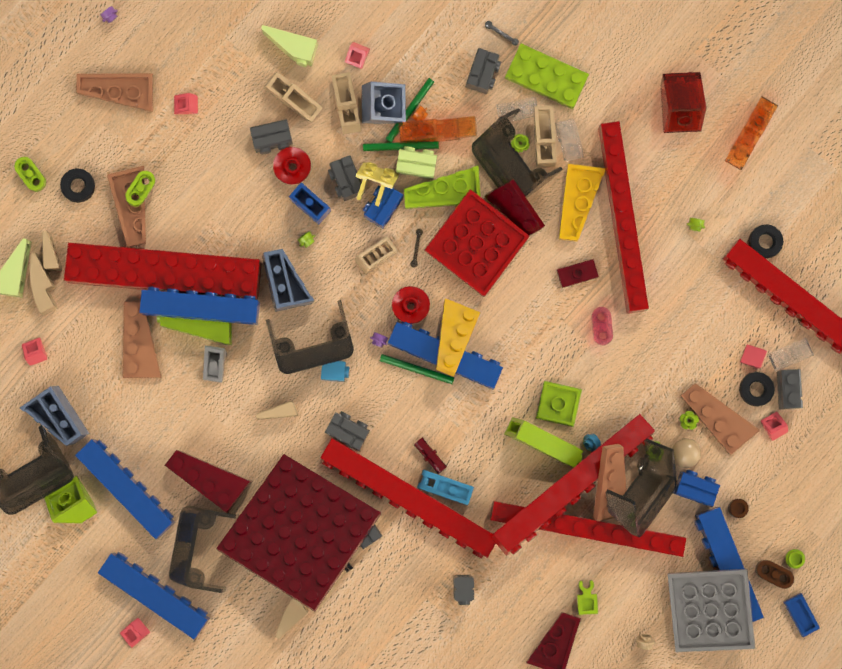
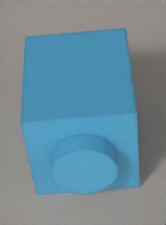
M322 360L321 380L345 382V378H349L350 367L346 366V362Z

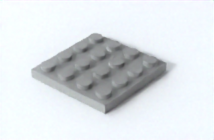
M748 569L668 573L675 652L755 649Z

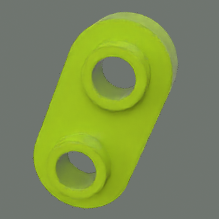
M28 157L18 158L14 168L26 186L34 192L43 190L46 186V179L35 163ZM24 165H28L29 168L24 171ZM35 180L40 181L38 185H34Z
M150 171L138 173L126 191V201L129 205L133 207L142 205L155 186V177ZM148 179L149 183L145 185L142 181ZM138 195L139 199L133 200L132 196Z

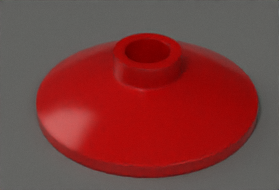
M288 147L281 150L275 156L273 170L281 182L295 185L303 182L308 177L311 171V161L307 153L302 149ZM291 164L296 165V169L290 170L289 166Z
M414 286L404 287L394 295L392 310L400 321L410 324L418 323L428 315L430 300L422 289ZM413 304L414 309L410 310L407 306Z

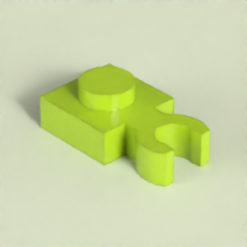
M589 580L590 585L588 588L583 587V581L578 583L580 590H582V594H577L578 615L598 614L597 594H591L594 588L593 580Z

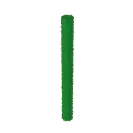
M427 79L407 107L406 122L434 84L432 79ZM396 123L385 139L392 143L405 123Z
M439 141L363 144V151L404 150L405 146L413 147L415 150L439 149Z
M381 354L380 362L445 383L453 384L455 378Z

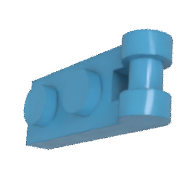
M426 470L422 471L421 475L423 477L421 483L418 482L417 488L465 505L469 504L474 489L473 486ZM430 478L435 480L433 487L428 486Z

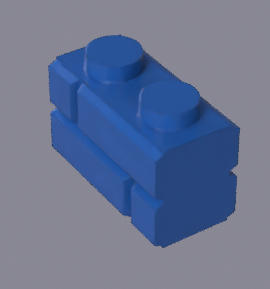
M302 182L289 195L290 201L318 225L331 212L330 207Z
M378 185L373 193L375 198L372 202H367L363 211L365 212V219L384 229L402 201L403 194L393 188L385 187L379 207L375 206L381 187Z
M686 470V473L680 472L673 494L713 507L720 485L715 483L716 479L707 476L704 479L697 477L698 473L691 470Z

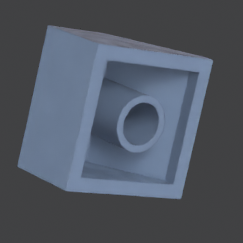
M371 81L362 85V123L392 124L406 122L405 84Z

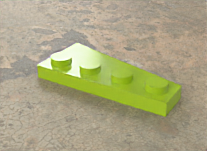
M478 165L437 178L436 180L405 188V209L457 206L470 189L481 197Z

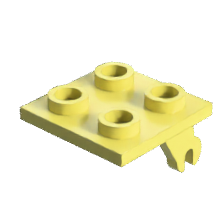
M371 162L363 163L355 176L363 179L357 200L362 199L369 179L381 183L375 206L379 207L385 187L392 189L399 174L390 168H379Z

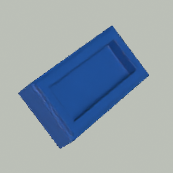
M802 593L783 602L801 637H805L820 629Z

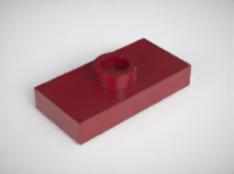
M594 259L556 270L562 288L599 277Z

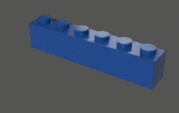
M148 287L147 290H142L139 313L142 315L258 325L260 302L255 300V296H244V299L236 298L234 294H225V297H219L217 293L205 292V295H198L197 291L187 290L185 294L178 293L179 290L167 289V292H163L155 287Z
M397 322L388 345L436 365L440 336L433 338L429 336L430 332L420 328L417 331L412 329L410 323ZM464 351L455 374L494 390L503 369L500 366L501 363L493 359L489 361L482 359L483 355L472 351V353Z
M91 439L75 456L155 539H159L175 523L172 519L174 517L168 509L163 510L159 506L161 502L154 495L150 496L146 492L147 487L141 481L136 482L132 478L134 474L127 467L123 468L119 464L121 461L115 454L112 453L110 455L106 451L107 446L100 439L98 441Z
M715 507L696 514L697 520H694L697 530L703 534L704 538L701 540L704 548L709 549L711 555L709 561L712 567H716V570L745 569L721 508ZM749 581L753 622L764 618Z
M114 552L109 555L98 571V574L192 639L197 638L210 619L206 616L208 613L200 607L196 609L190 605L192 602L184 596L180 598L174 594L176 591L168 585L164 587L158 583L160 580L156 576L145 574L143 572L144 569L140 565L129 563L127 561L128 557L120 552L116 554Z

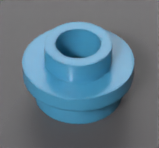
M587 434L583 437V445L588 451L593 452L601 446V442L595 434Z

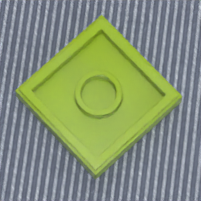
M544 381L536 419L574 427L582 389Z

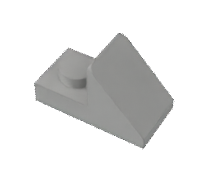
M205 345L203 380L222 383L224 362L227 357L225 348Z

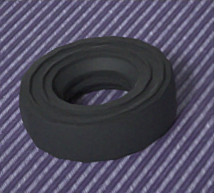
M71 169L61 178V192L65 198L72 202H84L91 198L94 193V178L84 169ZM79 178L84 181L85 187L81 192H73L71 183Z
M769 224L756 227L750 233L748 240L749 246L764 258H772L777 255L784 243L780 230ZM767 234L772 237L773 245L770 248L765 249L760 246L759 238L761 235Z
M760 372L750 373L745 376L739 388L744 402L757 407L770 402L775 390L771 378ZM754 382H760L764 387V392L759 397L753 396L750 392V386Z

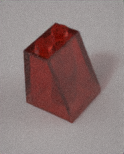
M701 73L662 74L660 88L663 132H701L707 109Z

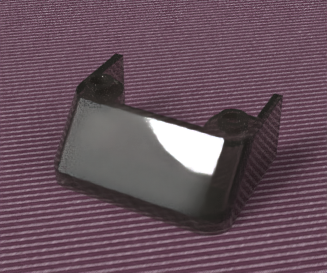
M517 108L500 116L474 141L472 152L497 187L514 179L527 198L545 186L563 169L559 167L548 174L542 168H536L531 171L519 153L511 146L510 141L515 137V128L510 121L520 112V109Z
M341 300L337 302L342 322L332 326V341L295 350L294 343L289 338H276L272 321L270 319L266 320L277 365L282 373H297L345 360L353 355L354 346Z
M42 425L38 427L43 440L38 446L41 456L10 474L0 469V508L8 515L19 513L67 485L74 478L72 469L57 442Z
M647 438L644 441L646 454L639 459L637 464L639 475L625 494L622 496L608 489L606 491L608 512L629 533L636 537H641L673 494L677 484L674 449Z
M196 506L184 507L179 516L169 570L170 579L175 583L190 588L218 593L225 592L226 587L205 584L203 571L191 567L198 528L210 529L213 527L216 516L237 519L240 514L226 513Z

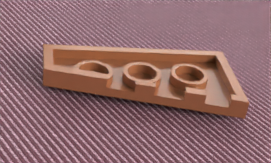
M152 73L77 74V94L153 112Z
M144 166L107 175L127 248L146 244L145 201L138 207H133L126 201V191L138 173L144 171ZM133 195L132 199L138 200L139 196Z
M124 301L123 378H162L150 331L148 315L139 313L140 301Z
M696 383L680 395L729 455H732L760 431Z
M620 444L602 447L593 518L596 521L628 515L623 446Z

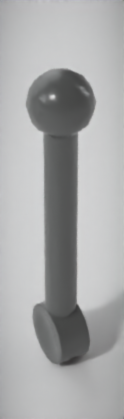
M491 21L485 23L486 29H492L510 40L514 46L519 44L517 38L513 39L493 26Z

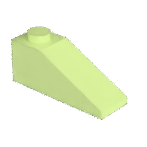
M262 25L263 34L295 61L297 65L307 67V65L312 66L318 47L316 39Z
M22 239L1 268L0 295L23 298L32 243L28 239Z

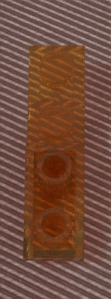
M761 96L733 143L725 162L739 170L743 169L777 109V104Z
M476 117L399 123L400 142H440L477 136Z

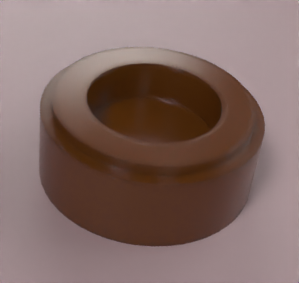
M734 499L729 503L728 511L735 518H743L747 515L749 507L743 499Z

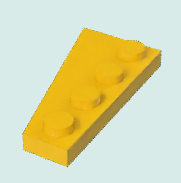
M575 164L567 165L559 240L578 242L606 168Z
M445 298L436 370L453 377L455 376L480 315L479 311Z

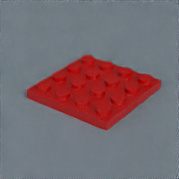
M470 189L425 247L424 251L481 296L485 297L530 236Z

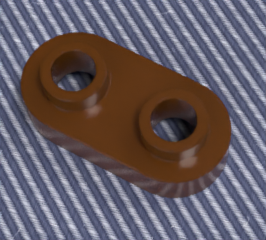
M761 560L757 563L756 574L763 580L782 589H787L793 585L794 576L791 571L769 560ZM764 566L768 567L767 573H763L762 568ZM781 575H784L786 578L784 582L780 581Z

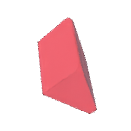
M353 42L349 47L345 63L362 69L370 48Z
M191 93L174 95V114L198 113L197 95Z
M40 337L22 344L24 358L30 366L47 360Z
M747 344L740 362L755 369H760L767 351Z
M778 412L761 420L764 429L772 441L788 432V425Z
M137 618L123 629L120 635L133 648L150 631Z

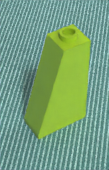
M157 316V323H160V326L163 328L228 346L232 345V323Z
M512 417L504 435L574 468L582 460L583 450L525 420Z

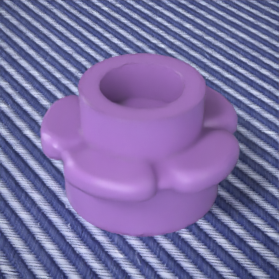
M112 6L106 9L100 15L103 18L102 21L110 23L118 17L116 15L118 10H115Z
M374 332L370 339L373 340L372 344L382 348L383 344L387 345L388 337Z

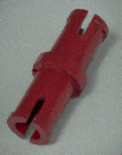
M423 437L414 444L423 455V460L425 462L428 461L437 474L447 467L436 454L437 451L433 450Z

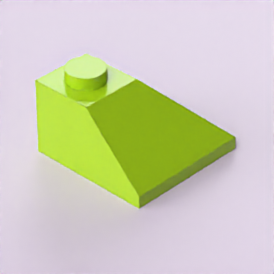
M77 476L44 497L51 520L54 523H82L97 513L92 498Z

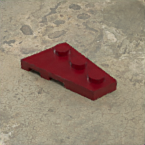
M514 179L495 188L484 196L528 235L545 227Z
M561 612L526 663L543 669H566L581 618Z

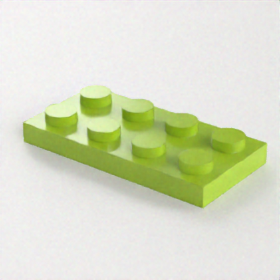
M521 43L505 79L573 109L589 74Z

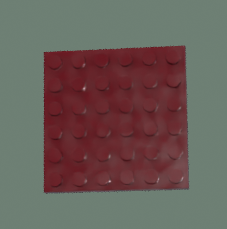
M283 454L216 549L316 612L380 517L381 512Z

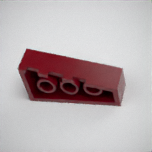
M176 450L164 465L226 513L230 512L252 483L251 480L180 450Z

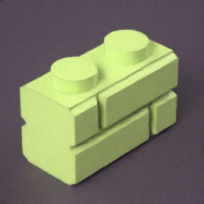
M405 146L404 150L399 149L396 173L434 179L437 155H434V151L423 149V152H416L415 148Z

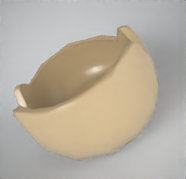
M683 438L673 445L671 456L679 467L690 468L700 460L701 449L695 440Z

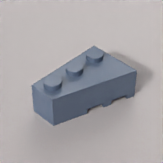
M278 249L263 253L262 259L275 312L312 304L314 302L313 297L304 286L305 284L299 278L284 250Z
M50 386L20 407L22 411L27 412L37 423L43 425L48 429V432L66 446L76 444L90 434L59 386Z

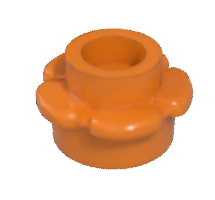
M420 105L412 115V118L416 120L415 123L418 121L422 123L427 117V107L424 108Z

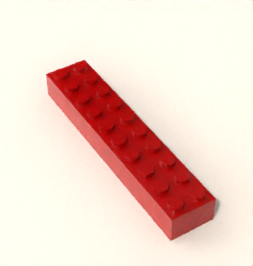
M68 242L64 281L70 284L147 290L148 287H155L163 292H167V289L179 290L178 293L185 294L187 290L197 291L198 295L212 292L217 293L219 297H225V294H234L236 298L244 299V296H255V300H258L262 262L260 259Z

